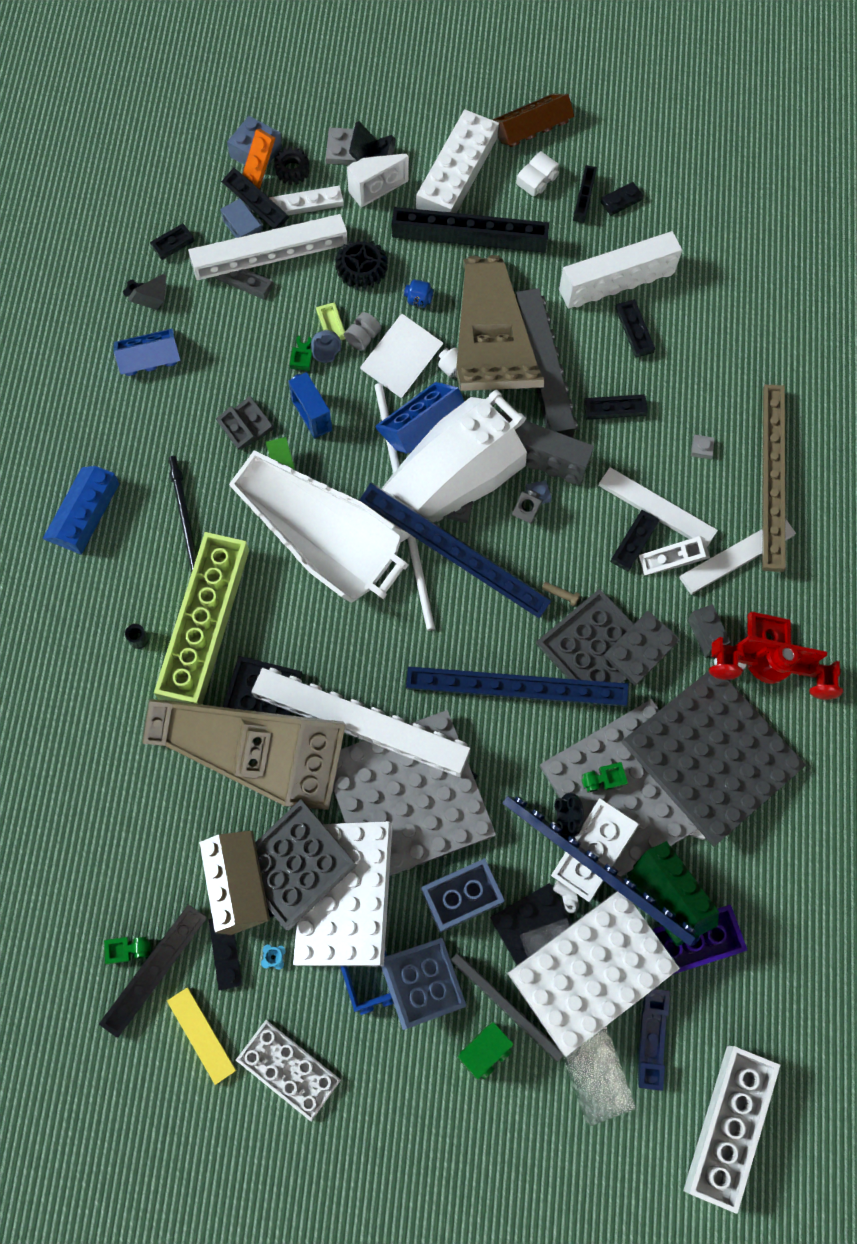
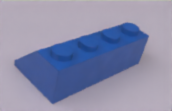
M435 382L375 427L395 450L407 454L415 449L441 419L465 401L459 387Z
M97 466L82 467L43 539L82 555L119 486L115 474Z

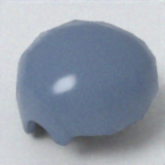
M329 330L316 333L311 340L313 357L322 363L334 361L335 355L341 351L340 337L335 332Z

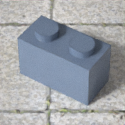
M241 199L220 209L223 222L235 238L262 232L263 225L260 219L253 216L251 208L247 204L245 205Z

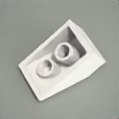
M407 154L362 158L347 167L348 191L361 208L408 182Z

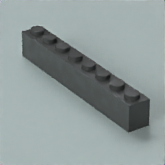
M539 288L518 291L515 297L537 365L544 378V387L536 388L545 426L547 429L573 438L574 432L578 428L577 419L572 416L573 404L571 399L568 400V385L562 378L564 370L562 364L558 362V347H554L553 341L555 336L553 329L550 330L549 313L545 312L544 295L541 296Z

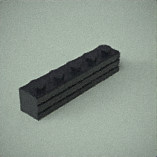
M585 165L573 217L575 222L585 223L597 167Z

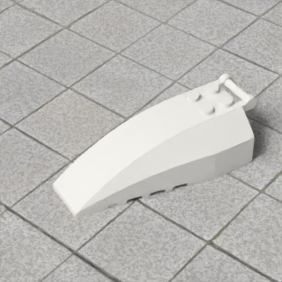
M497 389L486 399L470 397L432 428L393 473L382 489L430 521L438 522L447 514L460 510L465 504L471 501L474 502L494 491L526 466L527 451L515 431L525 422L526 417L509 405ZM496 403L513 420L509 423L492 405ZM393 524L403 533L401 542L408 539L411 536L409 533L405 532L404 530Z
M257 451L252 452L229 484L309 573L351 603L370 590L384 599L387 595L386 592L402 570H406L409 564L397 556L403 533L393 524L361 501L330 488ZM394 561L396 563L395 567L378 588L375 584L391 562Z

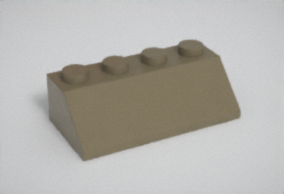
M253 831L219 834L201 841L200 848L215 932L233 935L270 921Z

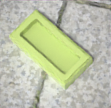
M335 302L316 307L322 329L335 332L340 337V340H344L345 329Z

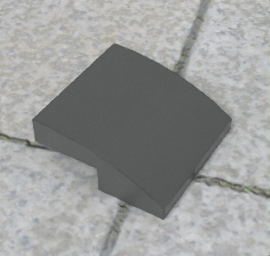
M251 396L235 408L230 406L216 418L238 450L251 445L275 428Z

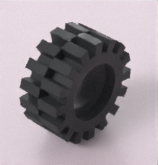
M289 147V150L283 148V153L279 151L278 156H275V170L280 181L283 180L285 184L288 181L289 185L295 182V185H297L299 180L304 182V178H308L310 173L309 159L302 149L299 151L298 147H295V150H292V147ZM290 163L299 164V166L294 169H289L285 167L287 164Z

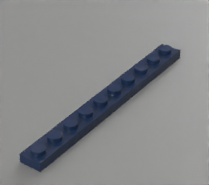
M371 482L359 501L534 616L540 618L550 604V598Z
M409 666L406 682L407 690L627 707L628 683Z
M507 796L502 804L689 946L696 945L700 936L695 933L697 930L685 921L682 924L675 918L677 915L667 907L662 909L656 904L657 899L649 893L645 892L642 894L636 889L638 886L629 878H621L617 875L619 871L612 865L601 863L599 861L600 857L595 852L589 849L585 851L581 848L580 845L582 843L573 836L568 838L562 833L563 829L554 822L548 823L544 820L545 815L537 809L532 811L526 806L528 802L519 796Z

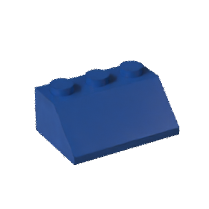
M173 328L114 342V355L121 375L131 376L137 374L139 370L152 371L157 369V366L164 364L165 366H173L177 364V361H180Z

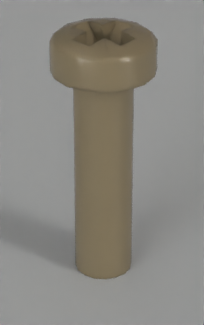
M545 582L542 587L543 590L570 601V605L573 607L578 604L581 596L578 592L572 594L548 582Z

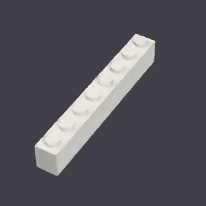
M341 214L195 247L188 249L196 280H201L241 269H248L341 247L344 244L348 245L347 230Z

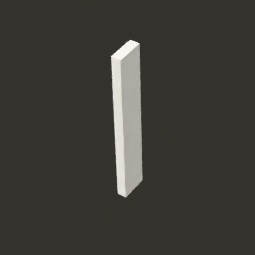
M611 467L599 482L598 486L640 511L644 510L660 519L659 522L686 538L692 539L698 536L705 538L707 547L718 531Z
M785 518L786 541L795 536L796 532ZM762 529L682 574L679 578L691 595L762 555Z

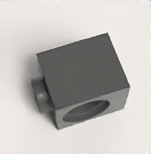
M529 489L528 492L522 491L512 515L526 522L533 523L544 499L539 498L540 494ZM526 499H530L534 503V508L531 511L525 510L523 506Z

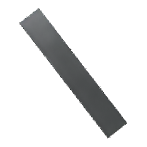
M456 953L451 962L551 1058L558 1062L563 1057L560 1049L461 955Z

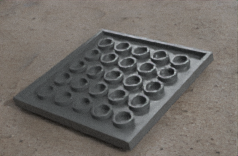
M709 671L622 741V744L713 847L806 766L728 680L717 679L711 676Z

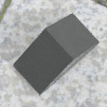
M162 274L135 288L128 298L129 301L158 310L164 302L166 275Z

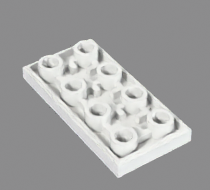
M267 1020L264 1021L236 1059L238 1063L310 1121L314 1119L341 1081L340 1078Z

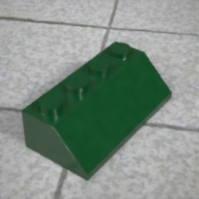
M667 841L647 850L633 865V869L627 873L629 879L638 885L637 890L642 894L647 892L656 898V904L662 909L667 907L677 915L675 918L682 924L685 921L697 930L695 933L698 936L718 927V909ZM663 926L677 947L685 943Z

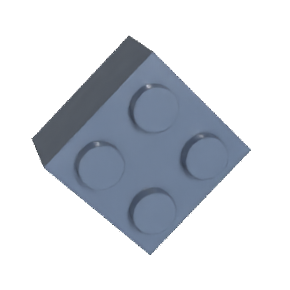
M248 116L227 141L229 155L232 159L245 165L256 129H262L276 138L267 164L268 166L282 149L281 134L279 131Z

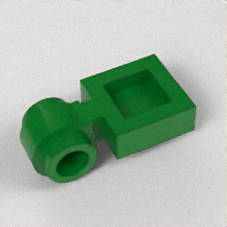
M622 762L600 767V775H596L595 771L584 773L582 775L583 779H581L583 788L587 790V793L600 790L599 785L603 783L605 790L628 784Z
M129 937L104 940L106 965L131 962L130 953L134 954L136 959L149 957V952H151V942L148 941V937L134 938V943H131V945Z

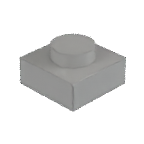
M694 434L691 456L711 459L713 456L714 437Z

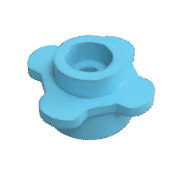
M269 944L263 947V960L261 961L262 967L282 969L284 967L283 955L286 953V949L283 946L271 947Z

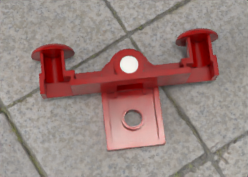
M750 612L748 614V636L735 646L724 645L723 637H719L712 642V657L717 658V665L710 667L709 673L717 679L732 680L738 678L743 673V669L738 666V663L748 664L749 671L757 679L769 684L781 682L791 673L817 678V686L809 689V693L817 699L831 700L838 698L843 693V689L839 687L838 682L840 661H836L829 666L819 664V661L827 656L826 651L792 645L790 619ZM766 632L772 635L773 640L767 639Z

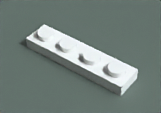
M340 185L269 197L287 215L344 206Z

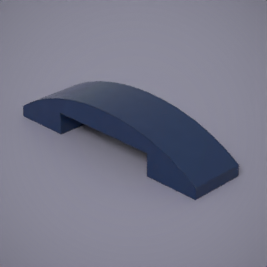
M653 989L644 996L638 1056L639 1088L663 1091L666 1017L669 1015L670 991Z

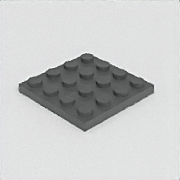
M598 589L536 641V645L568 679L623 683L627 678L603 656L634 624Z
M301 799L255 842L267 907L287 931L298 923L357 866L356 862Z

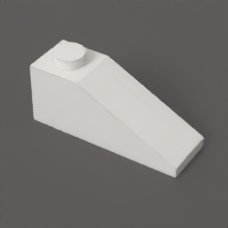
M698 536L641 554L639 558L644 575L646 576L710 558L705 538Z

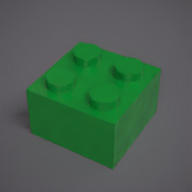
M491 1022L456 1057L475 1079L478 1080L481 1077L485 1080L495 1070L492 1065L497 1060L503 1062L512 1053L510 1047L514 1044L494 1022Z

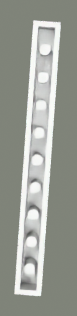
M274 668L269 670L261 669L251 691L255 698L306 718L343 721L346 724L344 733L459 778L461 777L470 755V748L467 747L468 744L460 740L453 742L446 739L447 736L440 732L434 731L432 734L425 731L426 728L419 724L413 723V725L404 723L405 720L401 717L392 715L391 718L383 715L384 712L380 709L372 707L370 710L363 707V704L357 700L351 699V701L342 699L343 696L336 692L326 693L322 691L320 686L312 683L308 686L295 676H290L289 678L282 676V673Z

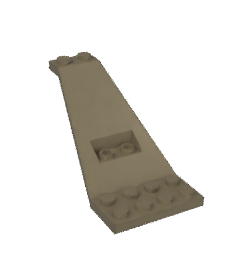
M489 255L488 258L469 256L468 259H463L465 276L456 376L460 390L543 388L544 378L537 365L503 259L498 255Z
M149 699L142 742L143 744L166 746L283 806L293 807L301 799L309 808L329 810L346 724L343 721ZM260 737L259 742H253L254 738ZM251 759H256L255 763L249 764Z

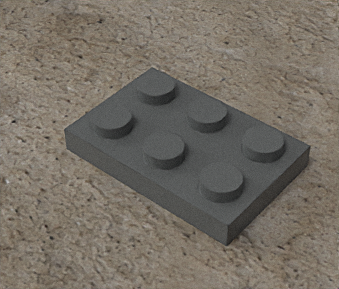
M647 611L603 657L636 686L680 641V638L650 611Z

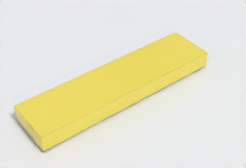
M187 987L167 1000L214 1084L217 1085L236 1072V1068L190 989Z

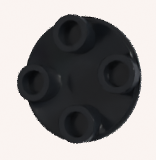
M566 793L562 798H557L554 803L555 810L557 811L556 824L563 829L562 833L568 838L569 836L575 838L583 826L584 810L580 798L575 793Z

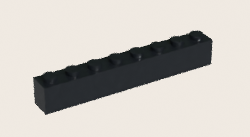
M394 207L393 238L546 253L549 222Z

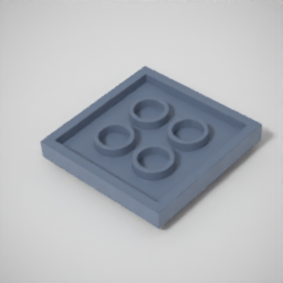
M443 938L384 957V966L381 967L403 1030L467 1007Z

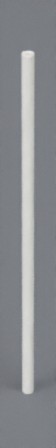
M378 383L375 385V391L383 421L389 416L383 385ZM386 440L394 473L400 466L397 450ZM411 535L407 540L426 629L430 631L435 629L416 538Z

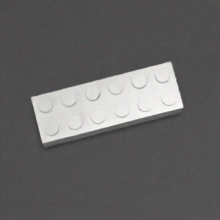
M464 109L416 195V209L457 213L498 138V122Z
M673 231L563 267L559 291L569 309L580 307L590 301H598L608 295H616L626 289H634L638 285L651 283L661 277H669L675 273L682 248Z
M727 1046L683 1191L738 1214L779 1072V1064L735 1046Z

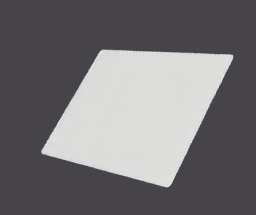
M401 314L360 369L402 398L443 345V342Z

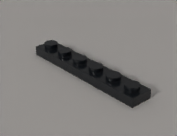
M188 904L99 1022L101 1027L116 1038L121 1035L207 917Z

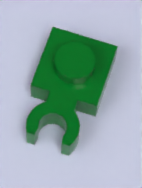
M298 335L296 338L298 348L292 347L289 366L290 369L310 371L313 356L310 349L311 337H308L306 343H301V336Z

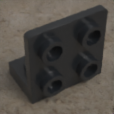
M358 121L355 123L349 153L356 161L368 157L393 155L396 139L393 135H389L377 140Z

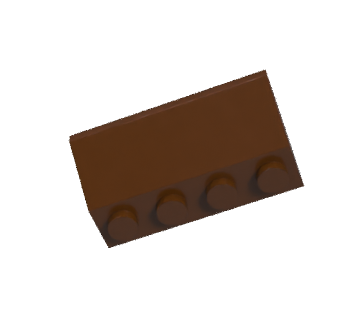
M552 93L492 120L499 123L498 139L501 144L513 147L520 144V140L524 138L526 140L536 137V133L540 131L542 133L548 132L553 129L552 126L556 124L558 126L564 125L569 122L568 119L575 116L569 94Z

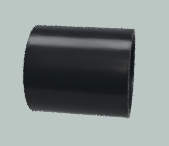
M131 624L126 628L125 637L133 648L141 649L148 644L149 637L141 625ZM136 633H142L139 639L132 640Z

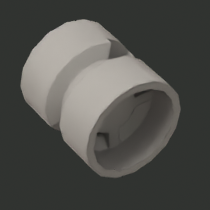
M361 312L354 321V324H351L345 331L344 337L351 346L357 350L364 351L371 342V338L374 339L381 330V325L369 313Z

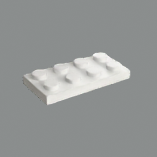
M599 798L584 822L580 833L575 838L582 843L580 847L585 851L589 849L595 852L600 857L599 861L604 865L608 863L614 866L640 824ZM565 852L551 875L588 902L592 901L604 880L567 852Z

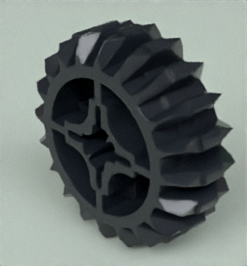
M366 238L364 242H360L357 239L354 243L350 240L349 245L344 244L343 249H339L338 255L335 258L337 275L339 278H342L343 284L348 282L349 287L355 285L357 290L360 286H363L365 290L368 285L373 288L374 282L380 284L381 279H384L385 273L388 270V258L385 251L381 250L380 244L375 245L374 240L368 243Z

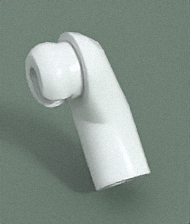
M557 880L553 890L562 896L567 912H576L579 908L577 893Z

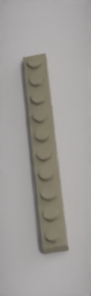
M764 384L762 571L784 572L786 569L785 385Z

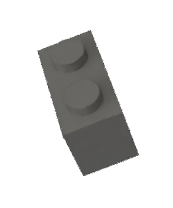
M713 604L691 613L688 622L705 658L712 655V642L717 638L723 637L724 645L731 643Z

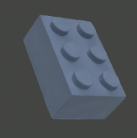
M485 858L421 887V892L440 933L501 906L505 902Z

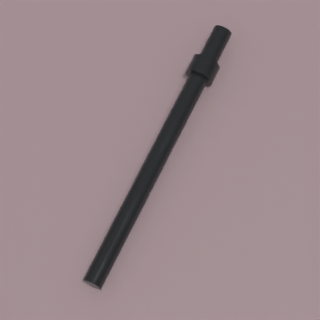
M170 456L168 458L171 469L169 474L171 482L174 484L192 572L197 554L182 486L183 475L182 471L179 470L177 457Z

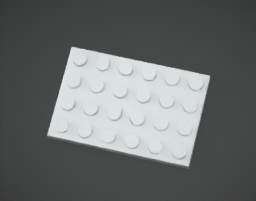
M392 823L323 824L356 862L357 866L297 923L293 965L384 966Z
M617 891L509 971L508 975L562 1054L567 1057L680 968L633 902Z

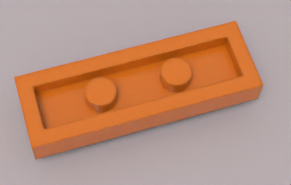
M256 129L243 171V175L259 190L276 139L262 129Z

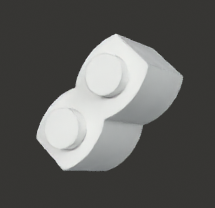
M540 151L519 172L516 184L533 197L538 193L541 194L545 190L547 183L557 178L559 164Z

